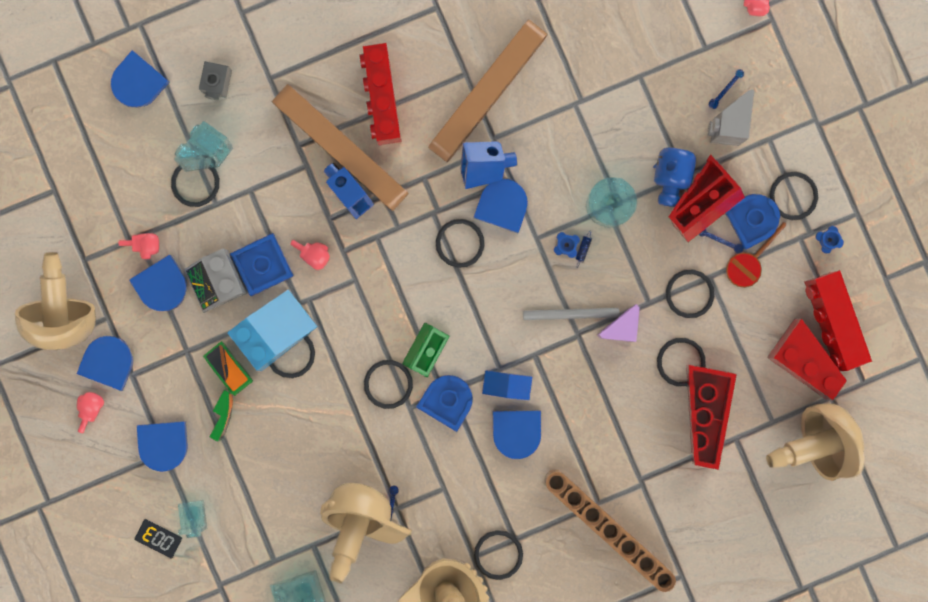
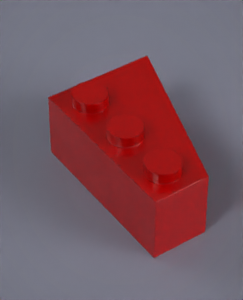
M710 154L707 163L701 172L697 173L693 184L683 194L668 217L676 230L689 243L745 197L741 187Z
M794 319L767 357L827 400H834L847 382L802 319Z

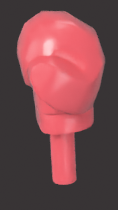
M744 0V6L747 7L749 15L761 17L768 14L770 9L769 0Z
M154 233L133 235L132 240H119L118 242L119 246H132V251L139 252L142 259H150L151 255L159 252V238Z
M292 240L290 245L301 251L300 258L316 270L323 269L329 261L328 247L323 243H307L305 246L295 240Z
M87 392L84 395H80L77 399L78 417L82 419L78 429L79 433H84L88 421H95L101 407L104 405L103 398L96 393Z

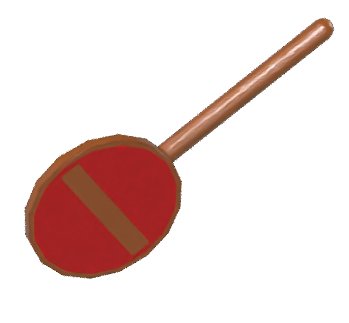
M785 222L777 228L775 233L769 237L754 255L742 252L730 258L726 266V274L732 284L737 287L746 288L758 282L762 273L758 257L786 227L787 224Z

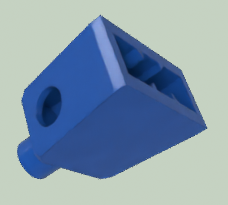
M498 141L463 143L460 171L465 189L499 182L503 179L505 168L517 166L516 153H503L501 143Z
M332 163L324 169V173L329 178L326 183L355 219H358L374 206L369 196L345 167L339 169L335 163Z

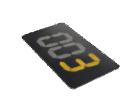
M144 519L134 540L172 559L182 541V537Z

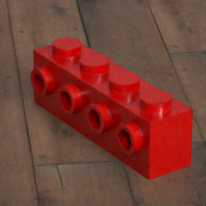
M387 43L363 46L364 54H359L361 69L366 68L367 77L363 78L365 92L370 93L371 101H366L368 116L373 115L374 124L370 125L371 137L377 140L378 146L402 142Z
M841 271L829 272L804 281L806 295L811 300L814 308V318L819 323L822 331V340L827 345L830 358L840 371H849L872 362Z

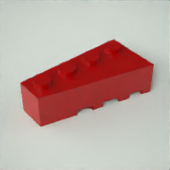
M686 365L692 464L719 470L737 374Z

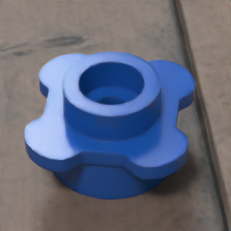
M830 226L827 231H820L816 234V240L820 242L822 246L821 251L825 254L830 253L834 248H841L844 244L838 228L835 226Z
M560 232L556 237L558 242L554 248V253L574 258L577 255L576 248L580 242L579 237Z

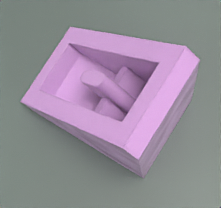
M637 304L631 306L598 333L597 336L600 339L636 342L639 306Z

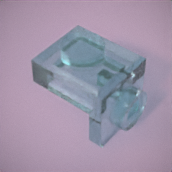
M204 500L179 503L178 510L181 529L178 530L179 535L186 534V538L201 536V532L207 529Z

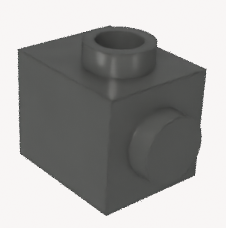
M204 61L199 90L205 94V98L219 100V97L227 98L232 70L226 65Z

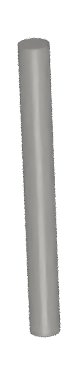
M619 308L523 311V320L619 317Z

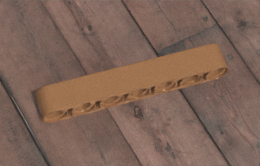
M528 20L439 131L428 148L445 162H448L533 56L548 34L531 20Z
M287 84L271 101L391 211H394L409 194L290 85Z
M551 470L546 474L544 482L548 490L661 592H669L675 587L676 578L673 573L559 470ZM553 476L562 477V484L559 487L554 488L550 486L549 482ZM571 492H578L580 494V499L575 504H571L567 500ZM590 508H595L598 511L597 517L593 520H588L585 516ZM610 524L614 525L616 528L615 533L611 536L604 535V528ZM625 541L633 542V548L629 552H623L621 549ZM645 557L651 558L649 567H640L641 559ZM661 574H668L669 580L665 584H658V577Z

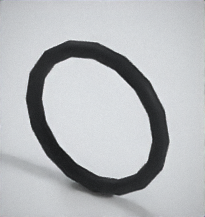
M189 159L182 162L175 169L171 177V189L174 196L182 204L189 207H201L216 197L220 178L217 170L209 162L202 159ZM190 164L206 166L213 173L215 179V187L212 194L200 202H190L183 199L176 188V178L179 172Z
M787 172L779 176L772 184L769 195L770 199L774 202V193L777 185L787 177L796 176L803 178L810 184L813 190V202L806 212L792 216L785 214L779 209L782 218L801 220L809 216L816 208L819 199L818 189L814 181L806 174Z
M455 219L444 224L436 237V250L439 257L447 265L456 268L468 267L476 263L482 256L485 247L484 236L480 228L473 222L465 219ZM455 224L470 226L479 237L480 247L473 259L465 263L450 261L441 250L443 233L447 228Z
M694 269L683 270L675 274L668 282L666 288V301L670 309L678 316L684 318H697L705 314L711 308L715 298L714 286L711 280L704 273ZM693 274L701 277L707 283L710 297L707 305L701 311L685 313L674 306L671 300V288L673 283L683 275Z
M308 336L303 338L310 349V360L306 367L299 372L291 374L282 372L272 363L269 366L274 373L284 378L293 379L304 375L310 370L315 359V349L313 342Z
M675 338L668 341L660 349L657 357V368L661 377L667 383L677 387H687V381L677 382L665 374L662 367L664 352L673 344L687 343L698 351L701 358V367H706V357L702 348L695 341L687 338Z
M382 360L375 363L367 371L364 379V391L368 399L375 406L383 409H394L403 405L410 397L413 389V380L409 370L402 363L394 360ZM383 365L399 367L408 379V389L405 396L393 404L378 402L369 390L371 374L376 368Z
M496 530L486 533L479 539L475 546L474 560L477 568L483 575L490 579L502 580L510 578L519 570L523 561V550L520 542L514 535L507 531ZM496 535L506 536L511 539L518 550V561L515 567L502 575H495L486 571L479 559V550L483 542L489 537Z

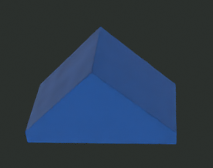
M485 370L482 394L530 400L532 376Z

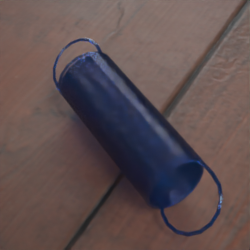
M583 236L575 258L578 262L584 263L592 241L591 237Z

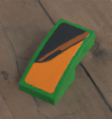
M222 341L203 355L212 370L234 396L253 382V379L243 365L236 360Z
M228 389L223 391L213 409V412L220 415V418L209 437L217 442L223 439L232 414L233 394Z

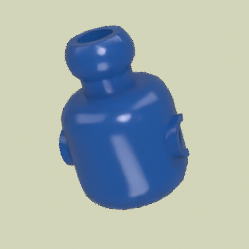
M670 147L663 148L660 151L657 163L653 166L656 169L654 182L659 186H663L662 192L658 196V203L660 205L675 207L680 200V190H686L691 186L696 166V156L693 152Z

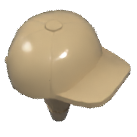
M57 252L44 253L42 263L43 275L40 276L41 300L19 306L15 311V323L20 336L29 344L44 350L66 349L86 341L92 334L96 322L94 304L84 300L67 299L65 274H62V265Z
M823 403L810 406L803 412L801 418L803 438L787 442L783 448H777L766 455V461L770 468L786 467L789 464L797 466L811 461L820 476L834 481L840 478H853L861 474L864 468L865 448L861 429L849 412L836 404Z
M344 483L334 489L329 500L321 505L320 514L322 521L340 531L332 553L334 560L331 563L330 580L336 583H343L350 571L351 563L356 562L364 536L381 542L396 544L411 535L412 530L390 521L391 507L389 500L370 486Z
M443 558L428 565L418 581L397 602H487L489 596L485 593L487 586L482 585L483 578L476 576V570H470L471 565L469 563L464 564L455 559Z

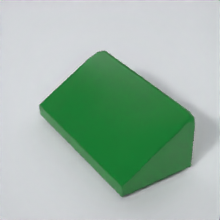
M425 322L408 351L403 365L428 378L450 335Z

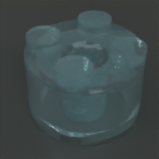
M612 177L599 181L589 192L586 201V210L590 219L606 228H615L624 224L633 216L637 207V197L634 189L622 178ZM609 198L616 201L614 209L612 206L606 205Z

